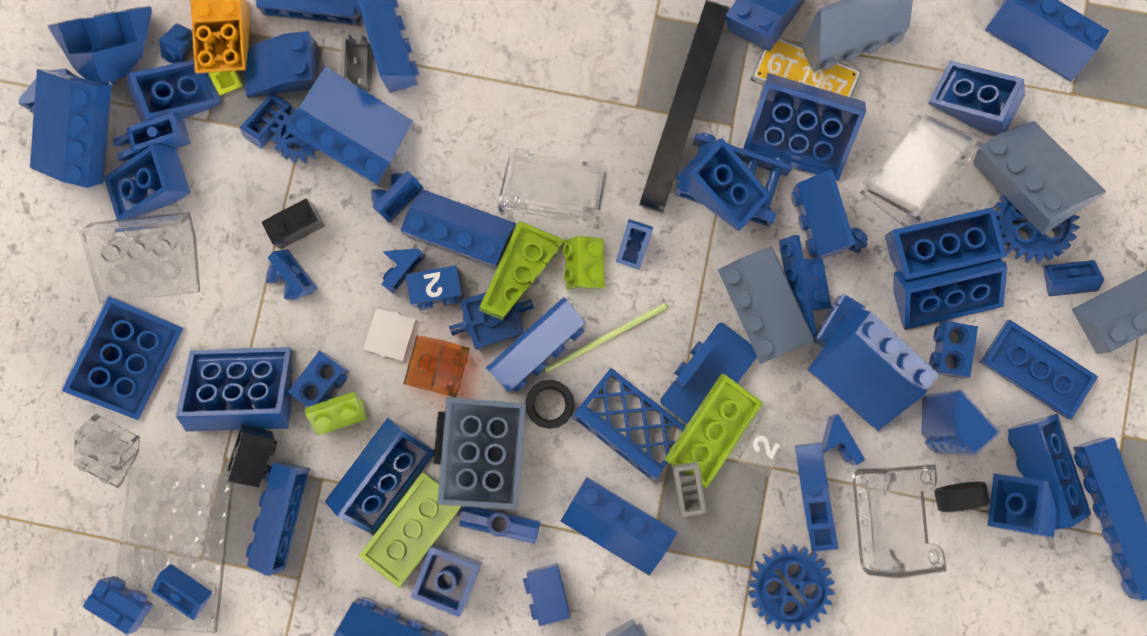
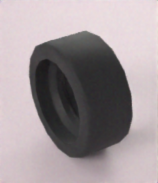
M544 380L535 384L528 392L525 401L526 413L531 421L539 427L547 429L559 428L567 423L574 410V399L570 390L564 384L555 380ZM548 389L558 391L565 399L564 412L561 416L552 420L542 418L535 410L536 397L539 393Z
M985 482L957 483L934 490L937 508L941 512L972 510L987 506L990 503Z

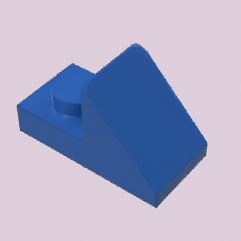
M418 248L383 251L387 257L397 264L395 268L391 267L383 276L384 281L381 283L392 294L406 280V274H411L425 257V254Z
M835 414L828 417L822 440L823 452L825 453L839 445L840 449H838V452L844 462H849L850 465H858L864 462L863 454L840 415Z

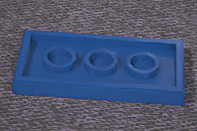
M1010 319L1006 320L980 361L981 364L1068 420H1072L1099 377Z

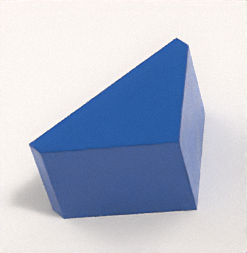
M629 219L616 262L640 270L653 227Z

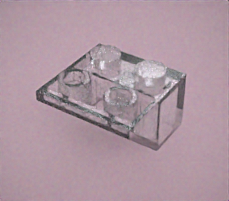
M95 413L75 432L74 465L80 471L88 472L99 478L103 483L119 488L139 453L140 436Z

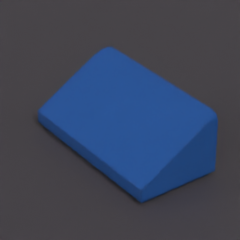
M1095 260L1044 265L1043 267L1049 296L1096 292L1104 281V277Z
M172 564L168 565L158 574L151 590L155 595L193 621L197 618L212 594L209 589Z

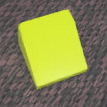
M237 71L208 73L219 96L243 86Z

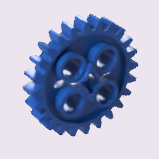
M1003 194L999 198L1001 202H997L994 205V208L997 210L995 214L1004 245L1008 246L1006 253L1008 254L1014 250L1016 252V260L1025 255L1026 263L1031 261L1033 257L1036 263H1040L1043 257L1050 261L1054 258V255L1059 257L1063 254L1062 249L1067 250L1071 247L1068 241L1072 242L1077 238L1072 232L1080 229V226L1073 224V222L1080 218L1078 215H1072L1051 229L1054 233V238H1050L1046 234L1042 235L1028 222L1029 220L1024 215L1018 214L1015 206ZM1012 222L1021 223V224H1019V225H1013ZM1018 230L1026 232L1028 240L1020 238Z
M782 544L781 552L779 553L772 547V556L769 557L767 554L762 553L765 561L763 563L755 561L759 568L758 571L750 570V574L755 580H749L747 583L755 589L750 590L748 595L751 598H756L751 604L753 608L760 607L757 614L759 617L766 615L765 622L768 625L774 620V626L778 630L784 624L787 632H790L792 625L800 632L801 624L803 623L810 629V620L814 619L820 623L818 614H828L824 605L833 604L827 598L828 595L835 594V591L828 587L835 583L832 578L827 577L832 572L829 568H823L826 562L822 558L816 561L818 556L816 552L813 551L808 555V549L805 546L798 552L795 544H792L790 551ZM798 564L799 568L796 573L787 574L789 565ZM777 569L784 574L807 602L805 606L798 601L775 573ZM770 581H778L776 590H766L767 584ZM809 584H814L815 591L809 595L804 594L805 587ZM788 601L795 602V607L791 611L783 610L784 605Z

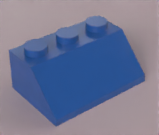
M833 170L824 171L797 183L793 188V192H791V199L795 207L798 206L800 216H798V222L801 230L806 232L808 240L805 241L808 254L813 255V259L825 258L843 253L853 246L855 241Z

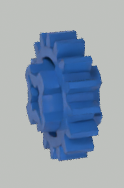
M292 108L291 115L283 112L284 119L275 120L279 126L278 128H271V131L276 134V136L271 138V141L277 144L274 149L278 153L282 152L281 156L287 160L290 157L293 163H297L298 158H300L303 163H307L308 156L316 159L314 153L317 150L289 133H285L287 126L297 111L295 108ZM300 148V149H302V150H300V151H295L294 149Z

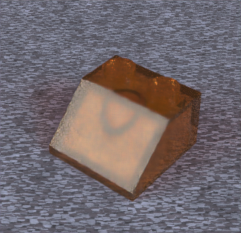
M416 335L403 384L457 398L470 348L445 340Z

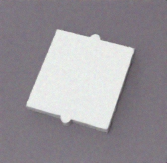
M376 308L363 350L379 354L381 358L389 357L404 362L417 319L401 315L398 311L390 312Z

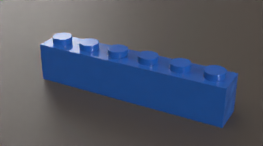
M1101 437L1074 446V460L1076 465L1082 470L1084 487L1092 497L1094 514L1100 519L1103 527L1102 536L1111 548L1113 554L1111 556L1112 562L1121 575V587L1129 598L1145 601L1147 600V523L1115 438Z

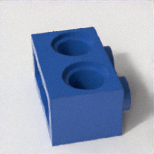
M952 321L939 323V326L934 330L933 340L936 341L935 352L931 353L929 365L939 375L959 379L971 378L978 326ZM951 331L956 332L958 335L956 344L950 340L949 335ZM947 356L952 357L954 360V367L952 369L946 365Z
M319 350L288 393L307 407L332 399L330 395L336 388L340 389L348 379L346 374L349 370L326 352ZM331 365L334 369V374L330 379H326L324 377V370L327 366ZM316 386L318 395L315 399L311 400L308 396V391L311 387Z

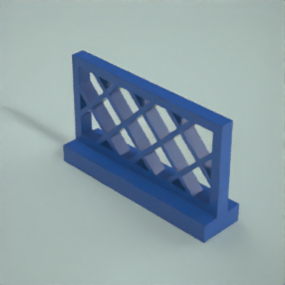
M612 368L608 370L572 416L574 420L651 481L658 478L668 462L663 459L659 464L651 456L650 447L664 446L666 456L669 452L668 445H674L676 442H668L666 427L675 426L681 432L686 427ZM610 376L619 382L620 392L606 393L605 383ZM602 388L603 394H597ZM636 395L640 399L641 408L627 409L625 396ZM621 396L623 410L609 411L607 397ZM603 398L605 412L595 413L587 405L592 399ZM655 410L660 414L661 424L647 426L645 411ZM641 412L643 426L629 427L627 413ZM624 414L625 428L615 429L611 426L609 415ZM600 416H606V421ZM662 428L663 442L650 444L648 429ZM644 430L646 444L635 445L631 441L630 431ZM620 432H626L627 437H625ZM640 448H646L647 453Z

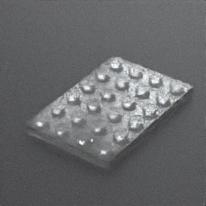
M129 467L116 576L126 582L125 586L130 590L136 589L147 594V600L153 603L152 608L140 627L203 633L217 632L234 484L227 481L225 473ZM170 564L212 592L209 600L194 621L151 592L158 574Z

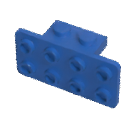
M718 323L703 343L700 341L696 343L690 351L693 357L688 363L683 361L674 372L677 378L660 399V403L686 424L691 420L721 373L738 383L757 358L752 345L724 323Z

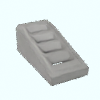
M698 461L672 466L680 517L706 514ZM694 470V475L679 477V472ZM695 480L696 483L692 485L681 486L680 482ZM697 490L695 494L682 495L684 491ZM698 499V503L684 505V501Z

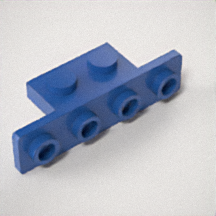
M792 235L779 240L784 273L813 336H815L817 331L813 311L832 308L823 258L804 259L800 236Z

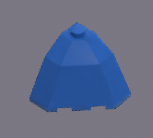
M151 6L136 7L118 12L94 15V17L76 18L49 24L48 28L72 67L83 78L115 85L117 84L116 79L125 77L143 56L152 9Z

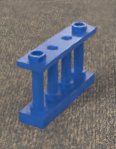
M696 133L692 145L699 147L698 154L707 143L715 141L716 138L708 133H701V135ZM728 144L737 156L747 163L746 166L753 175L756 167L771 171L765 187L771 196L749 220L770 228L777 214L771 211L770 204L780 175L788 176L793 166L787 164L785 159L773 157L772 159ZM680 182L678 183L675 196L701 204L689 194Z

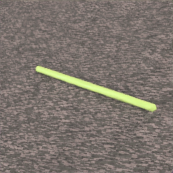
M662 304L547 365L543 371L549 372L666 310L668 305Z

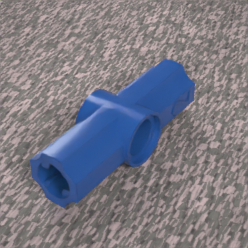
M463 506L459 526L490 533L497 537L503 536L535 544L541 521L508 514L504 511ZM495 517H503L506 520L507 527L505 530L499 531L495 529L493 525Z

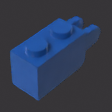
M173 112L129 126L126 129V134L113 139V144L116 147L129 144L132 147L117 153V158L120 161L130 160L151 144L175 148L191 144L184 120Z

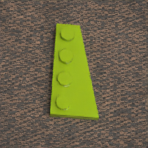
M519 220L482 300L479 311L503 321L563 246L565 240Z

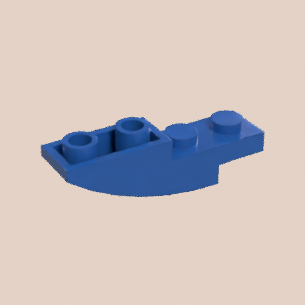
M822 443L795 445L811 550L816 552L838 549Z

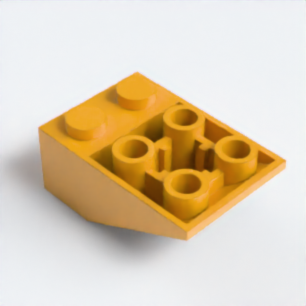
M190 0L195 73L246 70L251 29L249 2L246 0Z

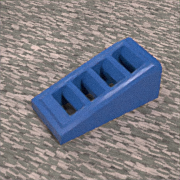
M271 93L239 127L243 137L262 149L274 134L271 128H278L279 126L275 120H283L282 113L286 112L288 114L292 106ZM274 105L275 107L280 109V111L276 112L270 107ZM267 113V114H269L270 116H272L273 118H272V119H269L268 117L265 116V114ZM259 122H263L264 124H266V126H261Z

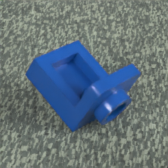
M178 23L169 29L159 39L161 58L173 64L184 62V54L193 46L192 30Z

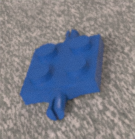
M486 292L461 300L463 322L449 326L450 332L454 336L467 331L472 338L476 350L522 335L524 331L520 322V313L535 309L532 299L516 303L503 321L479 311Z

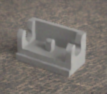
M342 34L340 76L364 91L371 92L372 48L370 42L363 35H360V40H356L349 34Z

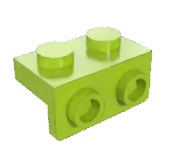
M575 236L565 240L563 255L565 257L564 281L566 282V289L605 288L603 238Z
M355 391L305 408V415L317 436L367 419L365 402L363 399L359 400Z

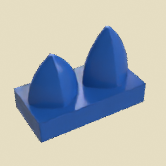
M409 171L392 174L391 187L388 191L383 189L371 190L372 207L390 223L424 187Z
M289 249L274 251L268 257L271 264L267 270L266 283H277L285 280L284 299L296 300L302 296L311 295L318 289Z

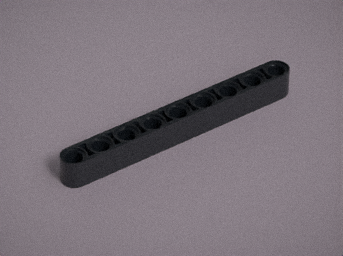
M710 0L705 1L639 203L641 207L660 213L664 212L726 21L725 15L729 11V6Z

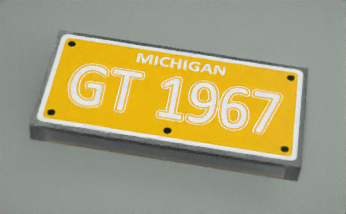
M780 37L770 52L765 49L762 50L750 80L764 85L767 73L852 97L862 70L838 62L831 69L825 71L820 69L813 72L800 45Z

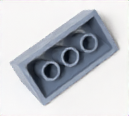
M772 246L742 257L718 269L760 364L815 341Z
M1147 270L1071 309L1096 354L1112 352L1147 334Z

